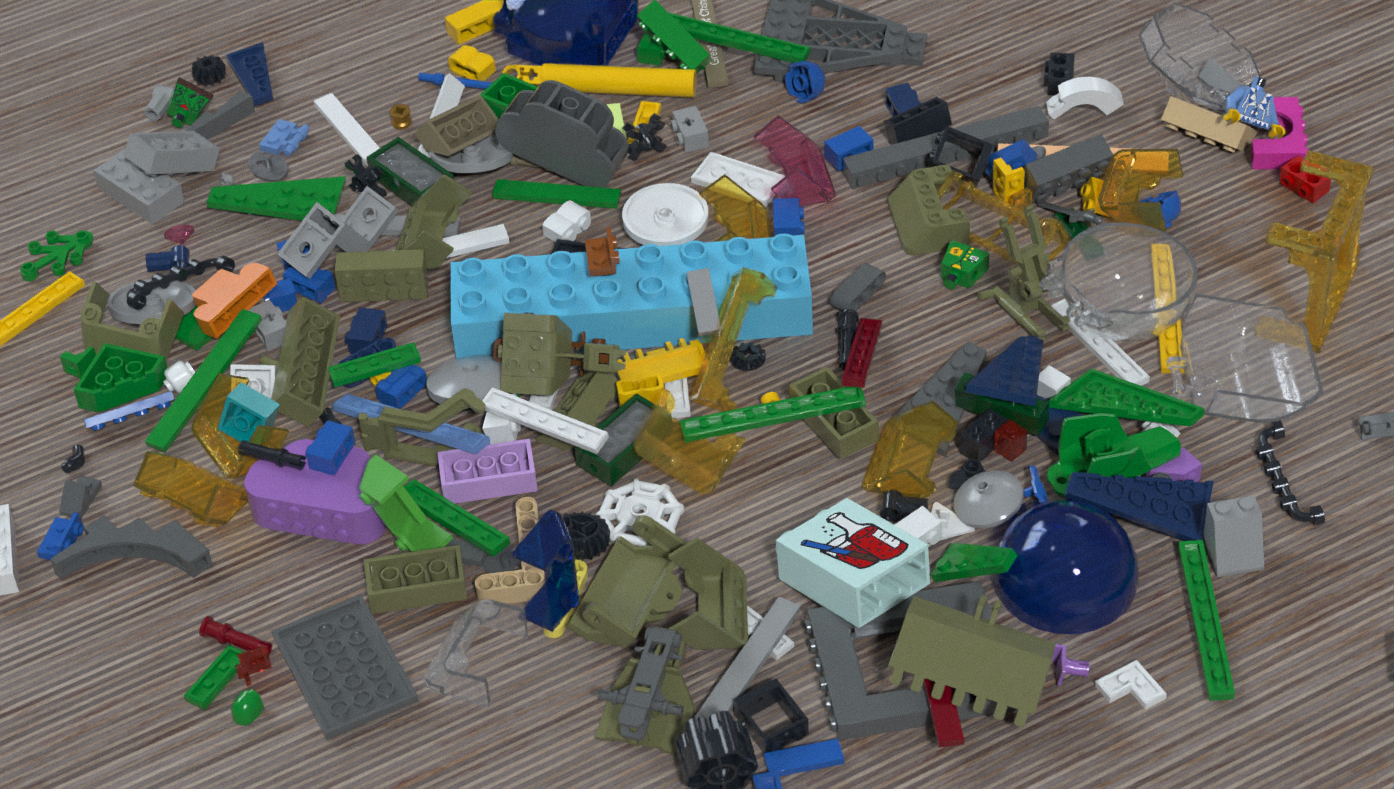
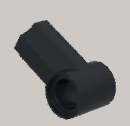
M887 490L882 496L880 516L886 521H897L900 517H907L921 506L928 510V498L906 497L897 490Z

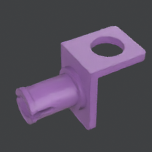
M1056 644L1052 662L1057 663V686H1061L1065 674L1087 678L1089 661L1068 659L1066 656V645Z

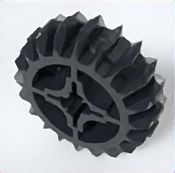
M584 511L581 513L573 512V514L564 513V517H556V521H551L550 526L547 527L546 544L551 554H555L556 558H563L564 561L569 559L572 562L576 560L583 562L584 559L592 560L593 556L599 557L601 552H605L606 547L609 546L610 529L605 519H601L600 515H593L592 512L588 514L584 513Z

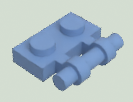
M278 119L259 144L260 151L280 154L283 150L284 155L290 156L299 148V143L308 136L307 132L310 128L306 124L298 128L297 123Z

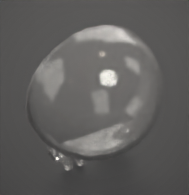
M1107 223L1091 227L1074 237L1068 243L1062 257L1047 263V277L1043 278L1039 285L1042 290L1049 289L1047 293L1051 299L1064 295L1068 305L1066 315L1069 318L1076 317L1074 322L1077 327L1086 326L1092 332L1111 340L1134 342L1156 337L1170 329L1185 314L1196 291L1198 269L1194 257L1188 249L1173 236L1156 228L1141 224Z

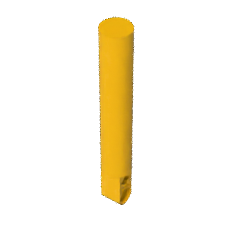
M543 63L542 66L508 65L502 72L508 75L512 72H518V79L537 87L544 81L554 80L583 93L695 98L697 87L696 70ZM533 73H535L537 77H534L533 80H531L529 77H532Z

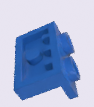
M74 512L70 519L55 517L37 550L39 558L51 560L59 552H62L76 542L84 529L79 513Z

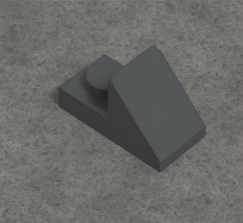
M81 475L76 482L66 480L59 510L60 515L71 517L75 512L79 513L80 519H82L102 488L101 480Z

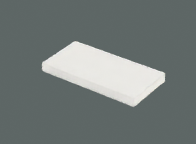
M713 152L709 153L691 176V183L767 207L786 181L784 175Z

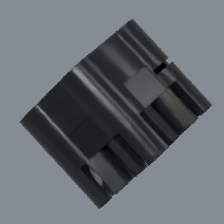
M719 711L723 726H720L718 715L714 713L709 716L712 730H709L705 717H698L697 719L701 732H698L694 718L685 723V733L681 734L678 740H675V747L687 787L692 789H744L748 785L754 772L758 769V763L745 722L742 724L741 721H733L730 712Z

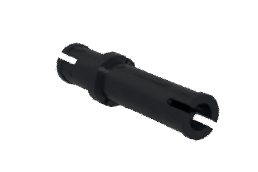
M245 440L241 441L238 449H241L238 451L239 455L272 462L278 467L287 466L302 470L306 464V461H301L306 460L304 455L290 453L287 449L281 448V450Z

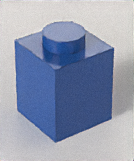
M291 278L277 281V285L264 296V301L270 300L275 307L278 306L281 312L289 311L297 302Z

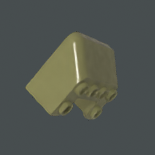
M949 164L912 171L888 198V206L903 251L908 255L914 256L946 251L951 240L969 246L970 220L966 211L959 208L943 210L938 194L950 193L952 170Z

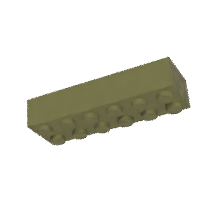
M302 296L288 312L271 399L280 404L278 412L310 427L324 410L330 377L327 367L332 365L340 316Z

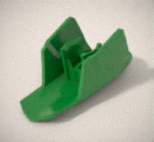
M1098 413L1065 418L1059 440V461L1049 468L1047 481L1053 487L1054 493L1060 497L1067 498L1065 493L1069 476L1072 472L1094 473L1107 477L1123 475L1124 478H1135V476H1140L1180 456L1181 444L1171 432L1160 426L1127 436L1115 414Z

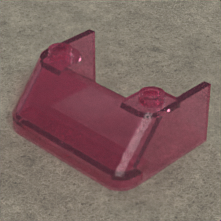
M779 115L754 135L757 141L769 149L770 160L775 165L779 164L782 166L786 175L771 188L772 192L781 198H799V207L829 202L836 197L822 152L812 139Z

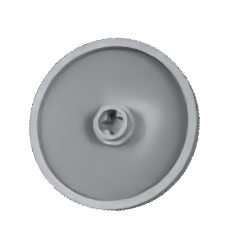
M495 134L451 156L429 151L431 160L447 171L457 173H476L493 170L506 165L514 156L513 153L500 145Z
M147 279L143 281L149 282L152 281V279ZM178 280L171 282L165 289L160 287L153 289L146 296V304L140 310H135L127 304L126 294L130 289L134 288L135 282L124 285L112 292L107 301L109 313L113 318L132 324H141L147 318L160 319L167 299L172 300L184 312L183 315L189 313L196 306L192 294L195 292L194 287Z
M472 355L449 361L436 368L427 378L428 394L432 400L442 404L460 390L466 388L473 391L476 397L482 401L492 387L500 390L502 362L496 361L493 355Z

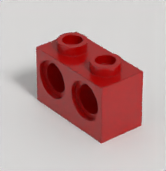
M1297 155L1281 167L1279 184L1313 204L1330 191L1332 175Z

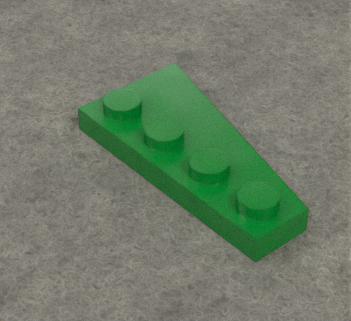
M951 543L942 558L937 561L936 567L930 576L934 582L1005 573L1018 555L1013 548Z

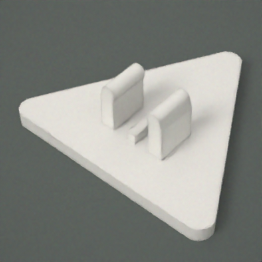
M938 502L933 503L931 514L941 522L942 538L940 540L975 531L974 527L961 522L954 512Z

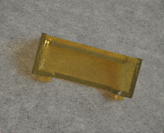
M662 389L634 441V449L638 455L701 494H709L717 487L744 443L745 438L731 433L719 436L715 443L708 439L685 443L680 422L670 416L675 408V399L669 390Z
M929 401L891 418L882 429L863 479L862 488L867 492L875 493L897 490L903 496L925 498L931 496L935 492L936 486L935 482L927 479L940 442L945 441L948 443L955 437L958 421L934 401Z

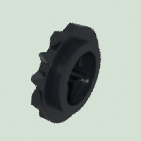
M752 341L750 344L742 342L741 346H734V350L730 352L732 365L744 371L758 369L766 360L765 350L761 348L760 344L754 345ZM747 353H751V355L747 357V360H745V356L747 355Z

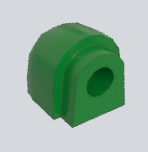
M249 689L248 691L243 690L235 698L231 708V715L236 724L248 725L262 714L264 705L260 695L253 689Z

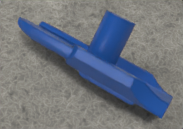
M1032 465L1030 466L1033 479L1031 480L1032 486L1023 489L1026 498L1035 495L1044 509L1049 507L1046 490L1040 480L1036 466Z

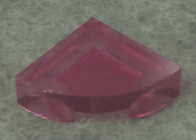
M188 224L177 225L165 231L164 237L167 240L184 244L194 232V227Z

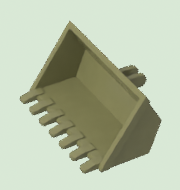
M984 595L980 597L975 616L914 596L907 610L899 638L888 665L894 668L890 683L899 685L905 671L915 675L911 685L912 691L920 692L926 678L935 681L931 694L933 698L941 699L945 685L956 688L952 704L961 706L965 694L968 692L977 695L973 711L982 713L986 700L989 699L998 702L994 712L995 719L1003 720L1007 706L1019 709L1014 724L1024 727L1028 713L1035 715L1054 656L1053 652L1056 643L995 623L1002 601L996 600L990 620L981 618L983 608H985L987 596Z

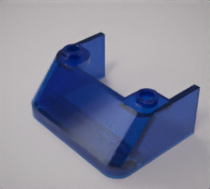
M552 509L543 515L512 552V557L545 571V584L521 611L520 617L551 632L554 631L571 608L577 606L580 599L578 595L573 541L561 513Z

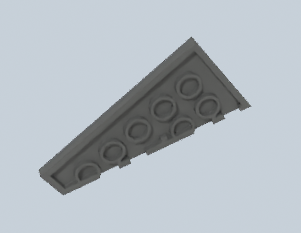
M968 341L889 421V428L946 457L949 445L954 439L956 428L959 426L965 409L956 406L954 388L964 372L974 376L981 372L987 356V350Z

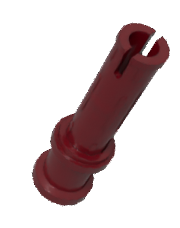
M207 616L201 623L199 629L201 637L205 638L208 636L216 639L219 644L229 643L264 658H267L272 651V643L233 629L229 623H219L210 616Z

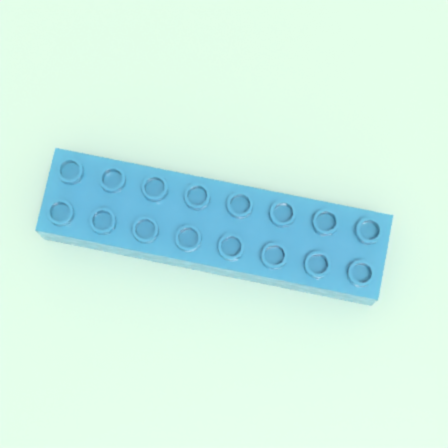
M778 234L774 237L756 239L735 237L729 241L704 243L694 240L679 245L658 246L646 244L640 248L614 249V251L619 252L620 264H616V274L592 277L589 275L586 252L569 253L567 251H557L551 255L538 256L515 254L500 259L480 260L478 258H468L461 262H451V328L456 359L472 355H493L494 342L497 338L503 337L504 313L524 314V312H528L529 314L532 312L540 315H557L572 330V341L581 342V333L585 332V342H592L593 338L606 339L607 344L619 345L620 349L665 346V342L669 341L674 346L678 345L680 338H684L686 344H689V341L696 339L701 343L813 335L812 293L804 235ZM709 268L721 332L699 336L687 272ZM574 347V351L584 352V348L580 347V350H576V347Z

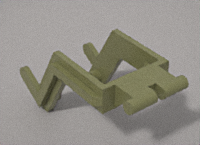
M464 388L427 414L384 406L380 416L376 418L367 417L366 413H360L358 420L364 449L366 451H371L372 449L383 450L386 458L437 467L439 466L437 452L455 450L456 448L439 444L431 449L399 443L395 426L432 432L462 410L470 407L477 413H483L486 410V405L476 397L473 391ZM473 423L464 424V429L481 434V430L477 425Z

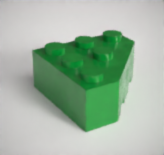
M104 343L73 389L78 407L99 413L159 391L164 384L163 381L166 379L164 376V371L167 369L165 356Z

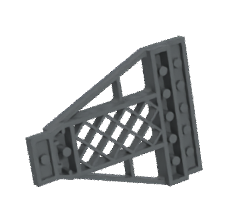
M771 0L763 31V36L810 47L811 53L806 60L826 61V63L817 64L823 73L869 65L922 66L927 44V34L908 33L907 26L833 0ZM813 5L837 12V16L835 18L812 17ZM846 15L857 20L842 19L841 16ZM818 33L819 36H817V37H815V38L812 36V35ZM858 36L859 39H857V40H855V41L852 39V38ZM844 42H847V43H848V44L845 45V46H842V45H841V44L844 43ZM866 43L868 46L863 48L861 45ZM758 54L754 71L755 74L775 75V82H786L785 76L790 70L788 67L793 63Z

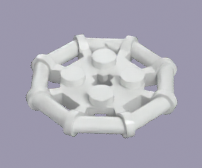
M637 478L633 482L619 488L607 490L602 506L596 515H600L601 519L606 520L610 529L611 542L615 543L616 539L622 536L633 545L647 546L650 543L640 536L624 533L625 531L634 532L632 526L636 518L640 515L649 516L675 534L676 525L680 516L684 513V506L675 498L670 491L669 485L639 481ZM632 492L631 496L626 497V494ZM665 498L667 504H663L659 500ZM616 503L615 509H611L612 504ZM639 510H643V511H644V513H642V514H637V513H635V512H639ZM664 514H671L668 522L663 520ZM616 519L618 525L614 528L610 520Z

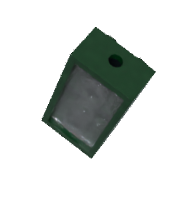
M400 137L395 138L366 157L368 165L374 168L379 166L383 171V174L379 175L380 180L378 182L411 206L442 175L445 174L454 180L452 173Z
M636 393L597 427L608 432L609 438L598 454L575 446L577 466L612 487L673 433L671 413Z

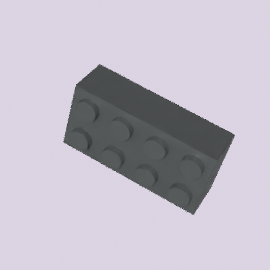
M1102 134L1026 164L1024 168V195L1029 204L1035 202L1042 203L1050 196L1055 194L1057 196L1062 195L1072 187L1079 188L1086 184L1091 176L1098 179L1104 177L1114 155Z

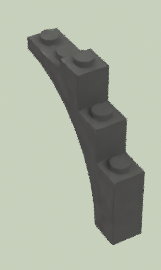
M105 516L98 518L84 528L86 536L51 558L54 572L60 579L94 563L119 558H147L166 562L182 569L193 578L213 565L209 549L176 520L155 532L144 521L137 518L119 530Z

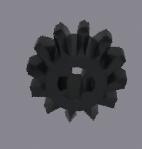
M212 54L206 57L204 55L203 58H197V61L192 63V77L198 85L203 84L204 87L208 85L214 86L215 83L220 84L221 80L225 79L226 66L220 59V56L214 57Z

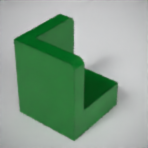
M91 346L77 356L65 351L60 356L64 372L81 379L95 358L96 353L95 349Z

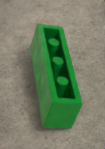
M656 0L650 2L637 15L640 21L638 25L645 32L649 30L654 35L652 39L659 46L663 45L667 49L665 52L672 60L677 59L681 63L679 65L681 69L696 70L698 74L712 61L710 54Z

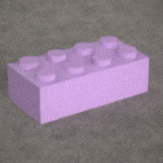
M530 439L489 444L477 454L460 449L437 452L443 497L453 503L538 491Z

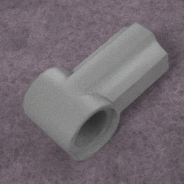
M155 86L153 98L144 109V114L150 121L157 122L164 115L168 108L173 87Z

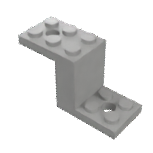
M366 186L341 220L316 202L277 254L310 279L335 245H338L346 252L369 251L399 210L368 186ZM370 211H374L373 217L367 220V214ZM310 245V250L303 254L304 247Z

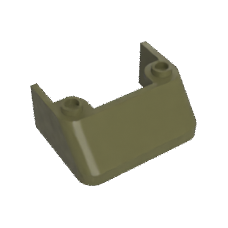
M442 175L410 208L395 250L424 249L427 269L440 268L445 258L454 250L453 247L442 241L446 227L450 223L454 224L460 215L458 212L459 207L472 195V192L447 175Z
M93 281L80 315L84 350L91 346L95 349L97 355L103 344L107 343L165 356L167 361L184 312L172 300L167 299L161 318L145 319L141 323L138 332L101 323L103 312L110 294L97 282Z
M698 538L668 554V559L685 569V583L690 589L698 593L699 612L692 614L669 629L676 630L679 634H682V641L696 650L736 649L745 645L748 641L747 581L744 571L737 564Z

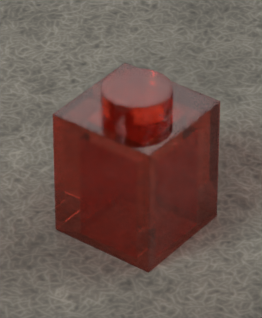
M1009 419L994 432V451L1013 462L1027 449L1028 430Z

